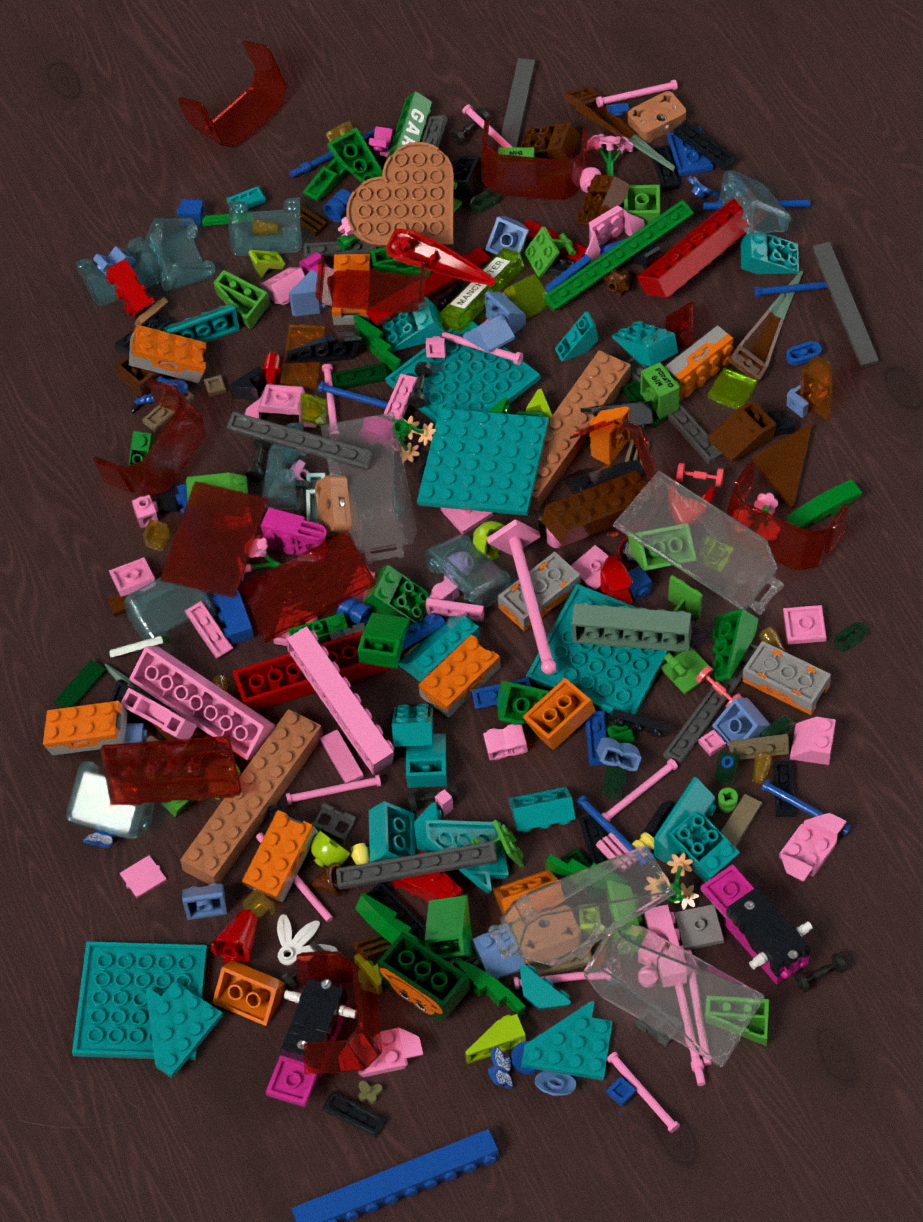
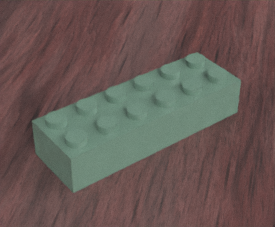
M587 603L574 604L571 623L573 643L689 652L691 613L685 611L673 612L664 609H635L626 606L611 607L604 604L599 606Z

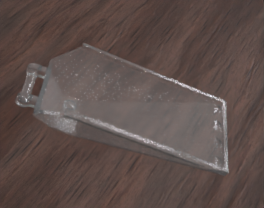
M394 412L320 425L322 437L367 449L374 453L368 471L327 459L330 475H345L347 478L352 527L350 531L341 535L343 546L353 554L364 552L367 564L395 557L399 559L404 558L402 545L412 544L417 533L400 442L396 438L397 433L393 430L395 422ZM391 547L397 548V550H391L375 554H371L370 552L374 550H380Z
M661 471L654 475L613 524L615 528L740 609L746 610L750 607L755 613L761 615L765 610L764 607L776 592L781 591L784 587L781 581L773 577L778 567L768 545V540ZM767 583L770 584L771 588L759 602L755 601L754 599Z
M644 845L520 896L511 903L500 918L502 924L491 926L488 932L495 939L502 958L506 959L519 953L522 959L550 965L554 969L673 896L676 892L647 845ZM508 933L512 944L507 945L502 935Z
M595 921L594 929L580 952L577 951L575 957L587 964L584 969V976L601 998L723 1068L765 995L642 926L614 921L610 928H607ZM600 933H604L605 936L592 958L587 957Z

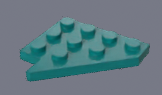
M424 820L422 823L425 842L436 851L472 845L470 841L471 839L474 840L475 837H478L480 843L491 842L499 837L493 822ZM505 848L496 850L498 861L496 863L458 870L486 894H489L492 890L490 879H506L508 877Z
M173 981L162 996L149 988L146 989L155 1066L171 1078L177 1074L223 1017L221 1011Z
M594 1001L589 1002L525 1044L521 1067L603 1081L612 1021L592 1018Z

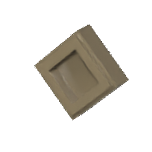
M221 375L204 379L209 397L226 393Z

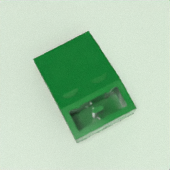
M387 564L376 571L363 602L372 606L373 609L380 613L410 618L409 624H414L423 619L426 612V600L431 594Z
M372 612L358 647L359 663L397 669L410 618Z
M467 895L429 901L425 947L444 960L474 956Z

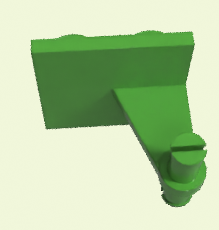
M542 227L524 251L539 278L544 275L560 253L559 250H567L569 256L576 254L573 243L568 239L566 233L559 235L561 240L552 239L546 227Z
M672 575L669 580L668 600L677 605L673 612L686 611L699 620L701 618L703 595L697 589L691 588L683 580L677 579Z
M690 646L689 652H681L675 657L670 653L666 654L664 660L667 663L662 665L660 669L685 695L700 685L696 681V677L708 664Z
M494 820L493 824L499 835L498 838L492 840L495 842L496 850L504 847L507 855L522 868L524 866L522 862L524 856L519 847L516 848L514 844L516 842L512 831H508L505 824L501 825L497 820ZM478 837L470 841L472 845L480 844Z

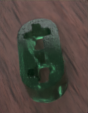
M490 188L472 198L470 201L471 211L481 214L498 205L501 201L500 191Z
M856 622L836 634L834 638L835 649L845 652L864 641L867 636V627L863 623ZM855 630H857L858 632L862 631V634H855ZM839 640L846 641V644H844L843 642L839 643Z
M785 715L766 727L759 737L786 734L794 727L795 722L789 715Z

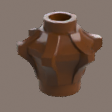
M611 270L610 275L604 276V280L607 281V291L615 292L618 297H621L623 291H628L630 288V274L625 270Z

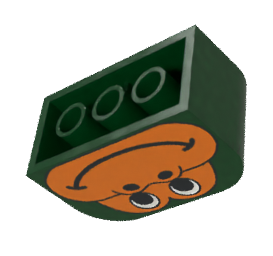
M404 932L399 935L377 962L379 975L390 990L429 1017L443 1022L470 990L467 974Z

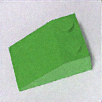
M220 473L187 477L186 479L188 508L231 517H242L249 505L247 476L234 473Z

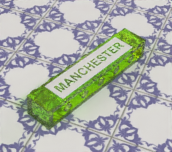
M503 248L482 269L496 280L494 286L469 282L440 312L443 326L461 332L486 307L485 293L487 291L500 292L524 267L521 253Z

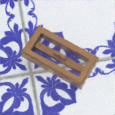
M162 297L137 318L135 325H141L165 307L168 301Z

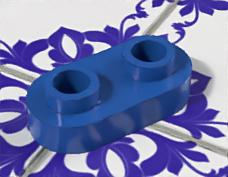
M809 341L791 347L786 352V361L790 365L798 366L816 360L821 356V345L818 342Z

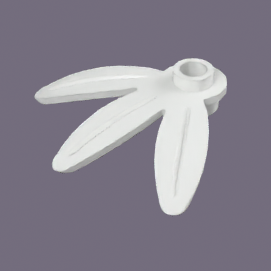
M286 915L279 917L277 933L282 945L278 952L280 963L290 966L298 958L308 959L314 953L309 945H304L317 932L320 925L319 921L316 920L305 925L292 940V929ZM318 944L327 952L328 956L334 955L337 951L336 947ZM288 952L291 953L289 957L284 956Z

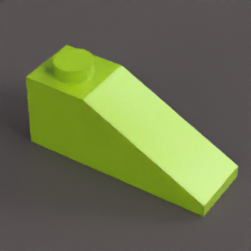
M506 1015L496 1021L465 1051L467 1064L490 1057L492 1048L498 1047L504 1052L513 1049L520 1042L526 1041L518 1015Z

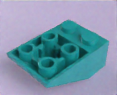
M750 229L740 241L742 270L755 274L799 273L797 243L754 229Z
M423 297L382 325L386 341L392 346V352L425 344L426 338L441 336L445 332L437 306L426 297Z
M642 321L634 322L631 326L620 329L619 332L612 335V338L638 363L649 367L678 353L675 333L655 327L654 325L645 324Z
M403 704L394 707L392 720L393 747L433 745V706L419 704L417 707H409V705Z
M446 733L433 734V745L406 746V779L408 788L447 786Z
M699 809L669 833L680 852L686 854L685 859L693 860L689 864L690 867L705 883L721 873L740 853Z

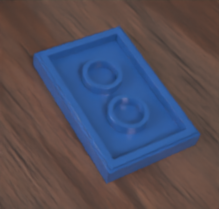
M673 132L667 133V140L678 177L713 171L711 161L675 136Z

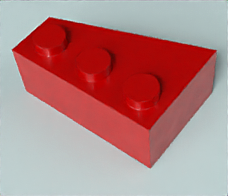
M126 259L106 270L105 278L109 285L113 284L116 289L114 291L115 295L119 300H123L126 305L124 309L129 316L132 315L133 318H136L154 305L155 300L152 297H148L145 292V286L140 284L136 273Z
M445 872L393 880L394 887L410 892V895L418 896L426 900L427 903L431 900L463 896L462 889Z

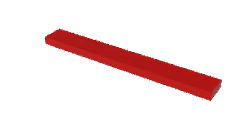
M480 247L463 256L479 268L491 262V257ZM434 272L366 310V315L378 326L401 313L423 297L427 298L459 279Z

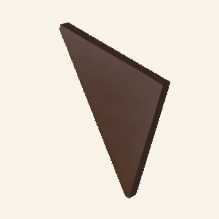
M811 424L751 456L753 464L791 510L794 509L812 431Z

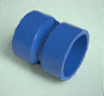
M340 189L323 206L326 215L334 222H340L346 217L347 202L351 193L345 189Z
M347 595L341 601L337 614L343 613L345 620L351 621L353 625L364 623V626H366L373 612V607L366 603H361L351 595Z

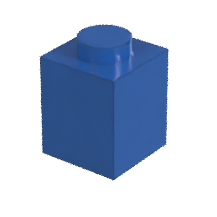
M182 199L181 205L177 207V217H180L181 224L202 225V216H204L205 212L203 200Z
M640 566L628 571L633 580L629 588L633 598L636 600L648 596L652 592V582L646 572Z

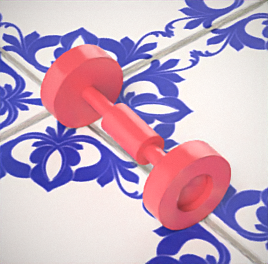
M679 463L676 480L683 482L684 475L704 480L707 478L716 479L715 487L721 488L724 469L718 468L716 476L701 471L687 472L685 471V464Z
M709 665L696 677V681L700 684L707 679L721 696L724 695L729 700L725 708L728 707L734 698H743L739 693L732 698L718 681L715 682L709 676L713 669Z

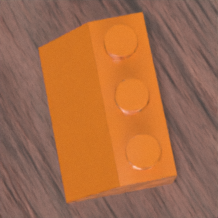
M629 407L602 410L591 419L589 426L592 457L610 465L630 441Z
M564 678L522 717L537 736L554 750L594 714L596 710L591 699Z
M549 870L492 889L503 917L508 922L519 921L523 916L528 914L536 915L545 908H556L560 903L565 902L559 881Z
M231 960L222 966L212 1004L267 1026L281 1002L286 982Z

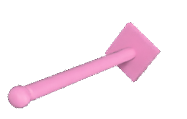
M515 519L489 536L487 541L488 544L513 555L542 662L541 670L543 673L550 675L556 671L557 665L552 658L523 552L524 547L541 536L538 530Z

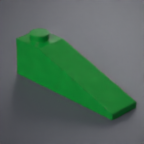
M357 127L326 144L335 160L361 183L374 177H381L382 169Z
M744 609L715 617L712 630V638L715 640V646L712 648L716 657L713 662L715 682L731 678L755 637L759 619Z
M501 680L497 697L498 720L514 724L527 723L522 716L550 691Z

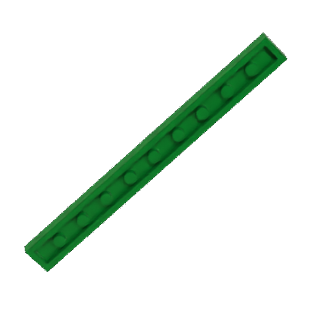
M683 200L544 295L543 300L553 312L557 311L603 279L604 276L609 275L611 270H616L691 218L694 212Z

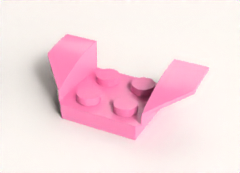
M617 205L590 221V243L585 254L591 258V263L601 257L599 246L619 236L622 232L631 236L645 226L644 220L627 213Z
M266 384L261 398L246 408L245 415L261 419L262 412L299 415V427L316 428L317 422L315 421L314 423L313 419L311 421L303 418V416L313 417L314 419L318 417V415L302 411L315 413V409L311 404L308 405L310 410H307L306 406L305 408L303 407L301 395L306 397L303 387Z
M831 813L807 819L804 821V824H800L779 853V858L782 859L786 873L803 882L808 875L814 877L835 848L838 833L846 821Z
M398 1027V1029L352 1037L338 1053L341 1072L358 1069L359 1075L368 1077L405 1069L408 1065L407 1058L423 1055L420 1038L417 1035Z

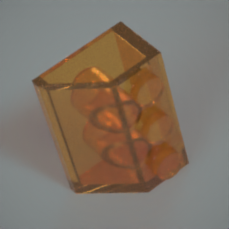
M815 355L802 367L800 397H804L809 403L808 407L828 421L831 416L833 389L831 364L826 359Z

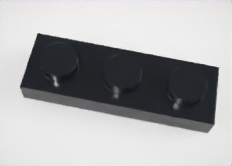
M614 708L608 720L616 726L624 727L625 725L632 727L633 731L649 732L651 736L657 738L665 737L670 727L668 724Z

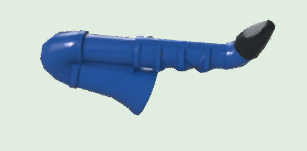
M160 375L156 381V389L160 392L150 393L149 395L137 398L132 405L131 413H135L141 404L183 396L188 391L187 383L180 379H166Z

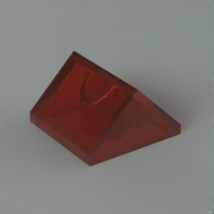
M692 301L666 316V330L675 333L677 347L689 348L694 342L695 303Z

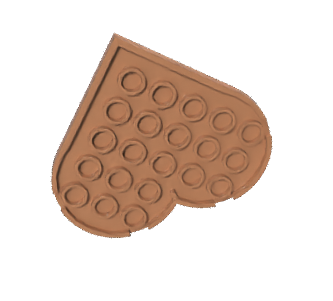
M413 142L399 147L397 151L388 157L383 168L382 177H374L364 181L350 195L347 202L346 216L349 227L354 235L368 245L386 247L392 233L396 229H412L444 246H453L454 173L449 158L438 147L429 143Z

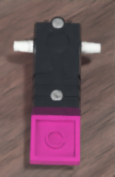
M733 864L701 886V891L726 918L728 930L753 957V960L749 962L753 969L761 966L775 984L778 985L809 963L810 947L802 937L809 930L813 929L811 923L807 921L805 924L796 927V929L793 928L783 915L775 909L774 905L768 901L767 897L762 894L758 887L753 888Z
M329 978L308 979L302 993L285 991L284 999H289L299 1004L281 1046L280 1057L267 1087L266 1096L306 1107L317 1077H322L344 1018L351 1017L355 1019L357 1010L349 1007L347 991L341 988V984L336 983L332 985V981Z

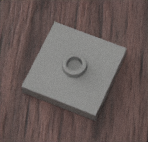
M714 905L674 912L684 951L724 943Z

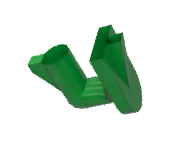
M611 725L607 728L609 738L619 743L634 741L632 731L628 729V726L619 727Z

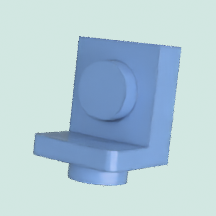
M798 385L795 389L792 388L788 392L786 406L803 418L808 414L809 403L802 397L803 387Z

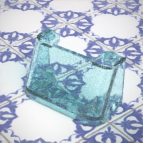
M734 170L725 171L720 200L722 203H727L729 200L735 199L744 210L742 218L747 219L748 227H745L748 235L788 230V224L791 221L790 214L787 213L764 183Z
M300 197L288 198L283 203V210L248 212V207L244 202H229L228 230L232 252L237 256L249 255V250L278 253H294L301 250L302 223Z
M154 218L146 235V251L165 291H173L209 279L215 274V265L211 260H206L203 263L194 243L195 236L198 234V227L195 225L193 218Z
M141 236L130 240L127 243L126 250L136 260L131 268L136 273L137 279L145 288L156 285L160 280V273L153 251ZM84 258L75 262L84 284L97 305L102 306L119 300L115 295L114 291L116 289L113 284L109 285L105 278L106 275L98 267H95L91 259Z
M289 423L286 425V427L304 431L303 423ZM277 444L271 445L262 492V501L265 507L286 510L296 509V476L294 471L286 469L287 463H296V459L300 455L306 456L307 453Z
M457 535L433 545L425 551L426 568L432 573L435 571L438 574L442 572L464 593V599H469L473 605L484 606L485 609L498 599L499 594L511 586L510 575L506 571H502L481 552L467 535Z
M188 564L128 595L124 601L128 619L143 640L166 636L165 633L189 621L190 619L186 615L185 610L200 601L203 602L212 617L217 614L198 577Z
M83 761L77 771L66 811V818L71 822L129 839L140 837L152 822L156 782L150 781L147 778H139L132 784L98 774L99 768L93 762Z

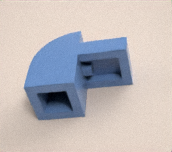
M117 246L114 247L108 257L97 253L93 258L98 264L97 267L105 275L108 268L124 259L127 260L130 266L136 261L126 250Z

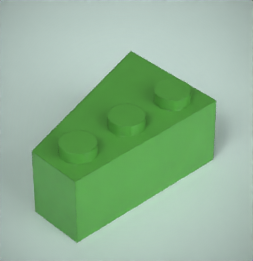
M225 270L221 272L213 283L220 299L226 305L232 304L235 306L237 317L249 330L253 328L271 304L266 291Z
M706 995V1023L767 1046L769 999Z

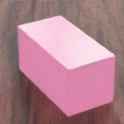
M445 789L435 796L437 809H441L443 816H446L454 809L452 796Z

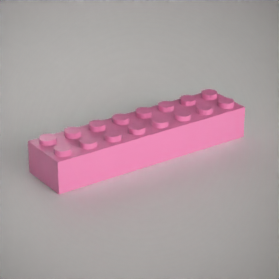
M306 626L287 638V650L374 776L393 763V750L395 749L389 740L386 741L382 735L384 733L378 724L374 725L371 720L373 717L367 708L363 709L360 704L362 701L356 692L352 693L350 690L351 685L347 678L341 677L338 665L335 661H330L327 649L319 645L316 633L313 630L310 631Z
M145 646L129 678L131 682L190 722L196 724L200 729L246 760L254 758L275 727V724L158 646Z

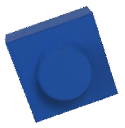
M627 103L607 105V112L613 113V116L623 115L624 111H629Z
M621 1076L606 1091V1094L621 1107L636 1093V1089Z

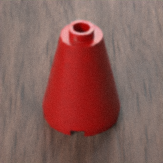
M241 910L213 940L211 944L212 951L217 958L219 955L224 958V963L227 964L231 960L243 965L246 962L248 963L258 923V917L253 911Z

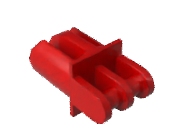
M274 352L266 356L264 367L262 368L266 383L269 385H277V380H282V362L280 356Z

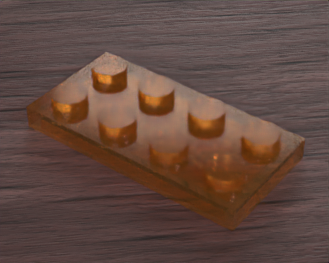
M289 324L284 357L288 350L324 337L325 326ZM321 362L283 363L280 385L317 389Z

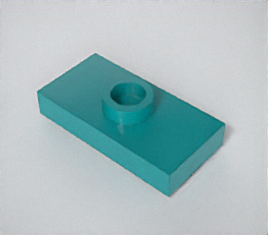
M259 186L226 198L233 213H239L266 202V198Z

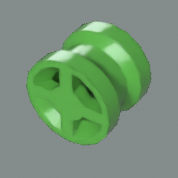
M724 788L718 794V807L723 812H733L738 805V794L732 788Z

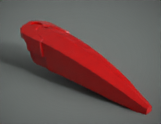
M396 229L386 246V253L389 257L410 266L414 265L444 276L472 283L494 286L496 282L492 276L461 255L412 229Z

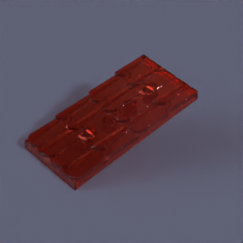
M195 481L160 580L235 599L268 503V498Z
M346 531L323 541L319 546L297 555L294 559L266 571L265 574L243 583L238 588V591L264 643H267L288 632V629L298 627L374 587L376 581Z
M229 736L102 745L100 749L110 805H142L143 803H169L172 800L233 798L239 796L242 792Z

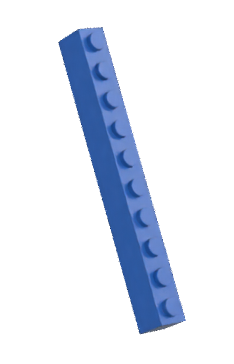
M186 483L177 486L178 494H175L178 505L182 504L183 506L180 509L182 517L188 520V523H186L187 531L189 534H193V538H191L194 549L198 548L199 552L196 553L198 562L204 565L201 568L203 576L209 579L207 586L210 594L214 593L215 597L212 600L215 609L219 608L220 610L218 613L220 623L225 624V628H223L225 637L227 639L230 638L232 645L254 639L249 618L211 513L188 508Z
M489 1129L293 1207L292 1213L296 1222L353 1221L359 1215L377 1211L381 1206L393 1205L401 1198L415 1196L418 1191L432 1189L438 1183L452 1181L460 1174L472 1173L480 1166L491 1165L499 1159L498 1149Z

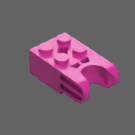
M268 508L261 524L262 536L267 540V548L315 560H323L328 556L329 547L324 541L327 533L323 525L305 521L303 516Z

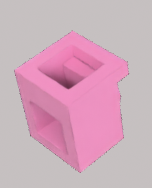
M446 574L444 581L437 583L431 590L432 594L429 596L431 599L453 602L460 597L459 586Z

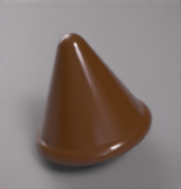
M331 863L312 882V886L332 893L335 896L343 895L346 889L339 890L336 869L342 867L338 863Z

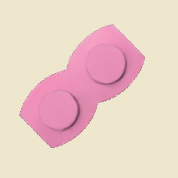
M510 724L504 729L492 728L483 734L489 760H498L507 756H516L528 752L522 725Z

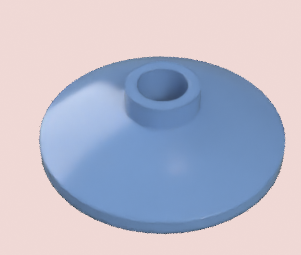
M543 1071L535 1077L537 1088L552 1096L568 1095L576 1089V1081L570 1075Z

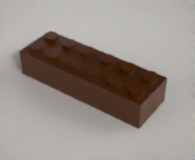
M635 470L546 505L541 521L562 546H566L653 511L658 495Z

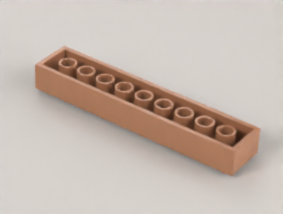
M599 350L549 420L530 507L539 510L590 437L589 424L594 416L582 413L580 408L614 403L621 393V388L631 378V364Z
M290 709L287 710L180 859L184 872L209 885L221 883L269 815V807L277 804L320 743V737L323 736L321 725Z

